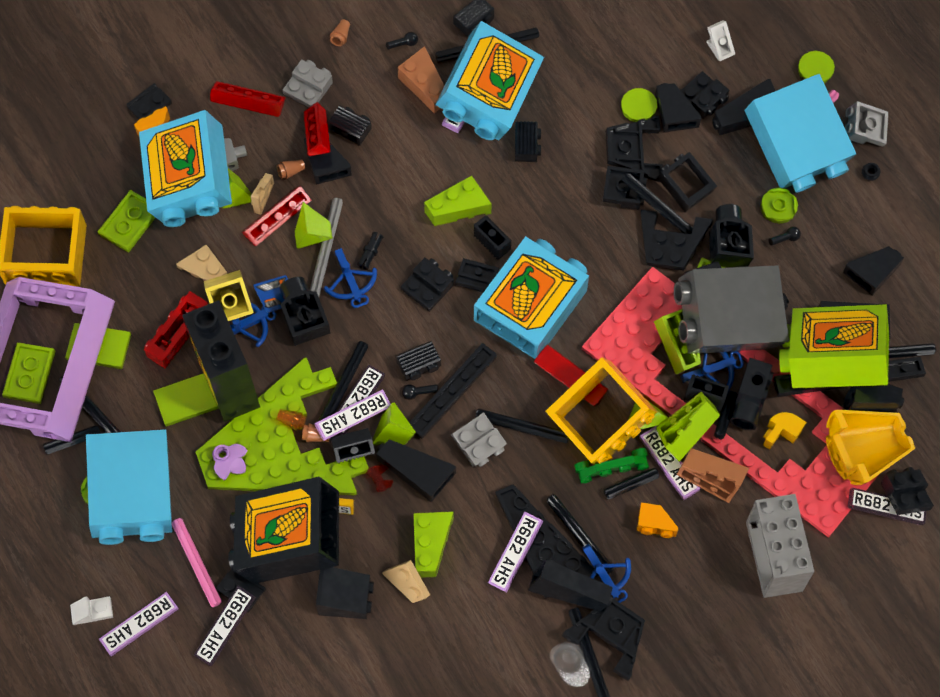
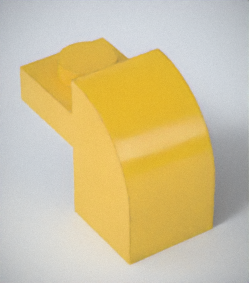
M788 412L774 415L770 419L767 426L769 429L763 437L766 439L763 446L770 450L780 435L794 443L807 422Z

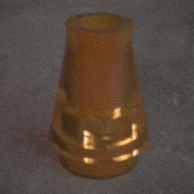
M280 409L276 420L281 421L295 431L297 429L302 431L307 416L303 415L302 412Z

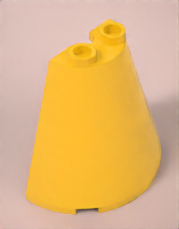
M834 410L828 418L826 427L829 428V435L826 436V444L829 456L840 476L844 480L849 479L852 485L868 483L915 449L913 439L904 432L906 424L900 413Z

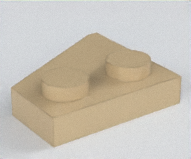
M265 173L251 195V205H253L254 213L262 214L273 188L274 180L271 174Z
M207 245L176 263L179 270L182 271L183 269L191 273L192 276L201 278L204 281L227 274V271Z
M411 560L382 572L412 603L430 596Z

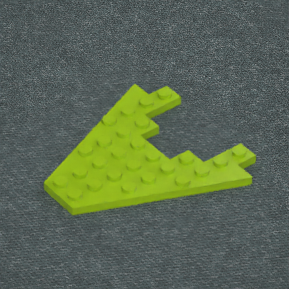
M304 358L258 398L260 408L234 418L196 451V455L208 489L259 491L320 476L339 491V495H357L352 478L370 472L365 457L355 458V460L352 458L340 463L335 461L326 465L320 448L301 454L289 423L307 416L302 398L336 387L337 382L331 367L312 373L307 358ZM233 444H240L248 450L242 457L246 464V472L243 474H233L230 472L226 480L219 478L214 470L215 461L212 456L214 448L218 445L231 446ZM224 452L219 454L221 458L226 456Z

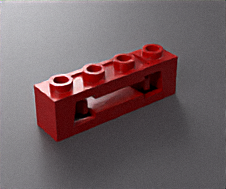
M191 291L180 299L178 307L169 313L164 325L161 324L158 327L153 339H149L145 344L144 351L146 356L163 368H166L189 338L182 315L206 306L209 303ZM176 331V333H175V334L173 335V337L170 339V341H171L170 345H168V342H167V341H168L169 338L172 336V334Z

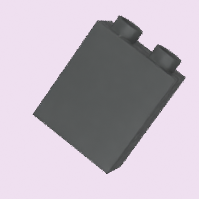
M779 265L693 269L678 278L679 282L675 283L674 300L677 305H682L684 319L679 323V338L682 343H687L688 354L773 349L789 342Z

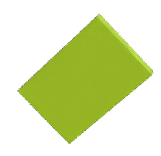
M130 190L98 230V235L129 253L156 217L147 211L146 199Z
M74 323L65 356L66 360H69L80 326L79 323ZM107 328L95 365L122 369L131 332Z
M17 342L2 393L3 398L41 404L56 352L55 349Z
M204 373L153 391L166 427L218 409Z

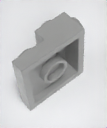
M301 59L293 70L291 79L283 88V94L307 107H311L316 102H320L332 85L331 72L326 68H317L311 60L304 61Z
M858 101L847 108L846 117H848V123L845 126V130L851 141L860 144L870 142L882 147L886 145L887 111Z
M484 412L451 434L472 467L477 464L479 467L489 462L488 457L494 453L497 456L505 451L504 446L507 444Z

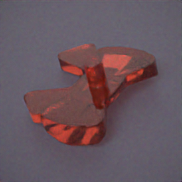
M384 465L372 466L366 472L376 484L377 492H383L391 488L393 480H383L381 477L388 469Z

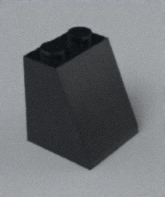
M890 384L851 386L844 397L842 410L897 413V409H901L904 403V398L902 397L903 389Z
M334 567L320 570L316 599L318 615L367 619V613H371L372 601H369V594H373L374 582H371L370 575Z

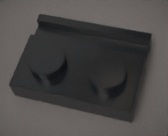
M154 83L126 105L138 119L153 114L157 109H162L165 106L168 107L172 104V101Z
M463 258L455 285L484 292L498 274L499 267Z
M232 569L216 587V590L229 600L233 598L238 589L249 595L251 599L244 608L248 613L259 600L262 593L266 591V588L261 584H253Z

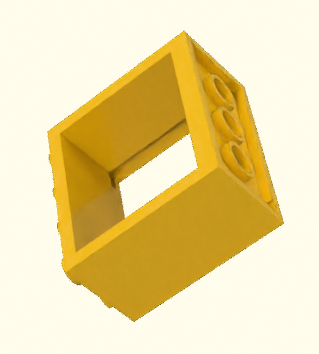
M19 206L4 207L0 239V276L4 284L6 285L8 281L15 278L23 277L70 286H80L87 227L81 210L75 207L58 208L53 206L49 208H39L37 206L21 208ZM16 227L72 228L69 263H13L12 254Z
M603 357L545 411L593 464H601L602 462L612 460V455L616 451L620 452L627 445L626 442L631 437L635 438L641 432L640 428L643 425L650 424L657 413L654 407L611 361ZM610 374L641 409L598 450L594 451L564 417Z

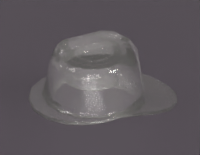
M568 641L552 648L550 658L562 679L571 686L580 687L585 685L590 678V670L584 660L582 649L577 644Z

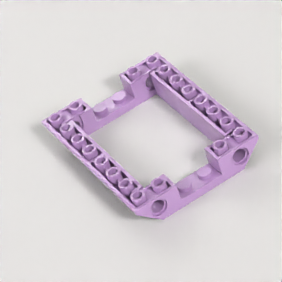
M18 277L6 283L0 301V362L20 305L19 302L37 307L39 301L70 306L73 313L83 314L53 411L48 412L0 403V424L28 429L35 436L71 442L115 301L92 289Z

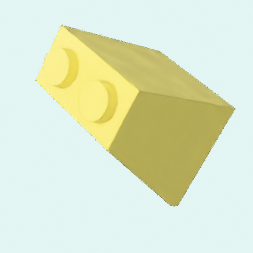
M240 270L204 281L210 304L219 300L228 321L254 313Z

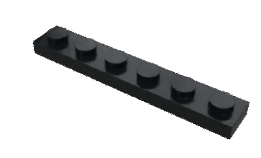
M482 343L409 422L419 438L423 439L497 358V354Z

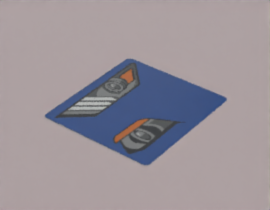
M286 275L253 285L267 313L281 309L280 304L284 299L279 287L284 281L288 280Z

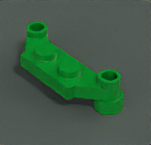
M639 448L631 451L632 456L602 462L601 464L597 463L593 466H590L589 461H582L574 464L576 473L579 474L581 484L591 482L592 477L597 475L607 477L615 471H620V473L628 472L632 467H637L638 471L646 470L649 468L646 458L648 454L646 448Z

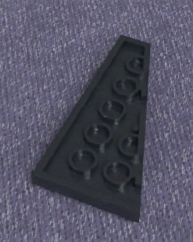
M514 484L495 492L513 533L524 512L543 521L525 556L532 573L547 559L587 577L591 576L594 568L587 562V559L577 552L573 545L552 523L550 524L544 518V515L530 503Z

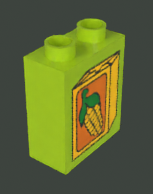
M887 304L793 308L792 323L787 324L789 342L782 344L783 347L790 348L780 349L779 353L781 373H791L792 388L888 385L889 324Z

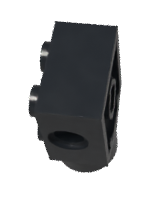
M721 205L715 211L716 222L709 231L710 264L718 261L720 266L748 267L754 259L752 225L742 220V209L738 205Z
M293 277L284 281L279 287L284 299L280 305L294 346L331 334L330 326L317 292L309 291L303 277Z
M752 358L749 359L730 418V422L734 426L744 430L756 429L764 401L768 394V388L774 375L773 372H770L771 364Z

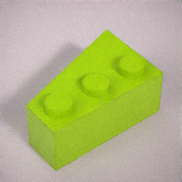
M682 309L654 321L675 374L701 364L700 353L688 354L687 343H682L679 338V323L681 320H684Z

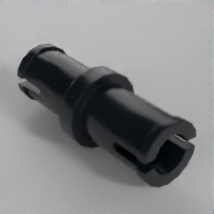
M372 232V236L368 244L364 246V252L357 264L362 268L364 262H366L364 270L369 269L374 256L378 254L377 249L384 238L383 235L379 234L377 240H375L378 232Z

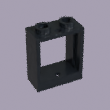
M690 152L686 155L680 154L674 159L675 163L671 166L669 164L665 165L660 170L661 174L658 177L659 181L684 212H687L710 195L717 187ZM685 162L705 186L690 198H687L669 175Z

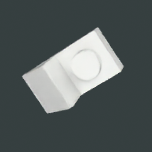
M722 20L707 27L711 38L707 40V44L718 61L735 55L726 21Z
M86 596L70 605L73 625L113 618L110 596L89 600Z

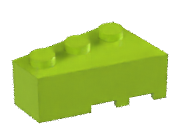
M470 176L425 201L424 210L432 224L437 226L456 222L462 218L468 217L470 219L476 215L491 214L492 204L475 179Z
M700 392L657 426L656 430L665 448L680 462L719 418L720 414L714 404Z
M454 512L414 513L415 567L421 578L437 576L453 523Z

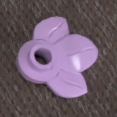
M233 444L231 446L218 445L214 448L212 452L215 461L214 470L219 478L226 480L230 472L233 474H243L246 472V464L242 457L248 450L244 446ZM222 452L226 453V456L223 458L219 457V454Z

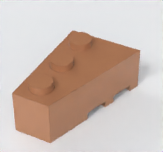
M424 46L398 66V79L433 113H436L441 109L435 104L444 88V84Z
M691 448L676 475L729 503L740 488L749 468Z

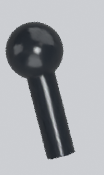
M408 32L403 38L387 42L386 47L387 49H392L405 44L414 46L418 42V36L414 32Z
M790 227L786 233L772 237L768 241L771 246L786 240L797 241L801 236V232L797 227Z
M409 384L403 388L402 395L405 399L412 400L420 394L438 392L439 388L437 384L415 387Z

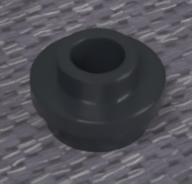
M868 163L863 166L862 176L866 180L874 181L879 178L881 171L877 164Z

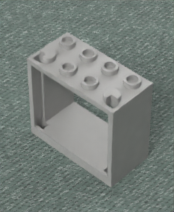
M796 494L755 500L746 525L763 597L803 592L815 571ZM751 524L757 525V528L752 529Z

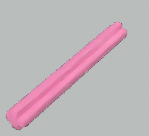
M182 518L175 519L172 522V526L211 607H216L222 603L221 598Z

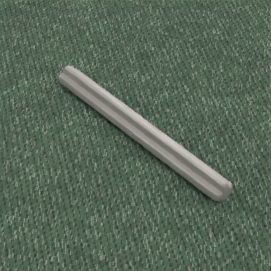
M333 198L328 221L331 223L333 239L321 243L309 290L316 291L318 297L343 204L340 198Z

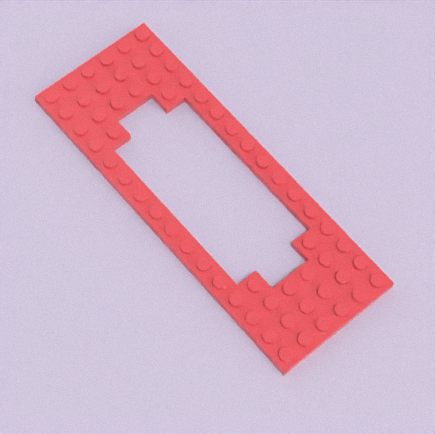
M652 267L584 343L582 350L596 361L601 357L611 361L643 397L670 417L686 403L655 380L665 369L666 365L652 355L662 343L654 321L662 316L681 310L682 305H677L674 300L675 283ZM764 349L738 351L742 359L747 363L752 358L771 364L770 372L774 373L773 378L774 376L791 374L790 372L781 373L780 361ZM821 391L791 395L822 418L813 429L812 434L826 443V436L829 435V428L826 427L828 418L834 410H842L843 407ZM714 424L700 438L703 443L724 459L748 467L749 470L746 475L774 497L796 494L801 517L828 538L855 506L853 505L854 490L866 492L878 477L876 476L863 485H852L849 479L844 480L831 461L827 445L806 470L789 459L781 470L776 472L728 434H725L724 439L721 440L715 438L714 433L717 426Z

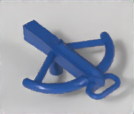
M342 248L335 250V256L343 273L330 288L324 287L325 292L337 299H352L350 303L353 308L368 304L369 298L363 294L374 285L377 269L373 268L372 272L351 270ZM353 274L369 275L372 277L370 282L359 290ZM343 277H345L351 290L349 294H338L332 291ZM361 298H366V302H363L361 304L354 305L353 303L354 301L360 303Z
M251 303L255 314L241 321L239 318L234 319L230 326L234 335L241 332L257 341L255 345L260 347L267 337V320H274L276 313L272 311L273 317L269 318L270 313H267L263 306L260 310L255 304ZM261 322L263 327L262 336L259 339L245 331V329Z
M732 351L730 357L727 352H720L724 360L706 365L708 353H704L702 368L682 374L681 379L683 383L689 382L691 376L695 374V376L698 375L699 377L706 376L711 381L716 382L717 380L710 374L728 368L729 379L727 385L730 389L734 381V368H742L744 362L738 351ZM734 353L739 357L740 366H736L737 359H734V356H732Z
M590 544L582 547L595 568L590 578L594 579L596 573L599 574L604 584L613 587L611 592L613 598H618L620 593H624L625 596L618 600V602L621 603L628 597L627 592L620 589L630 577V559L626 558L625 563L602 564ZM626 567L622 580L615 585L605 568Z

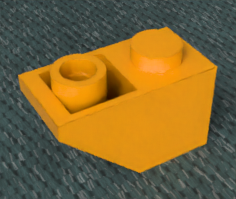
M167 107L157 109L146 118L139 119L134 124L138 136L141 131L169 122L170 116Z
M641 502L637 531L644 535L659 534L663 538L676 537L678 527L661 505Z

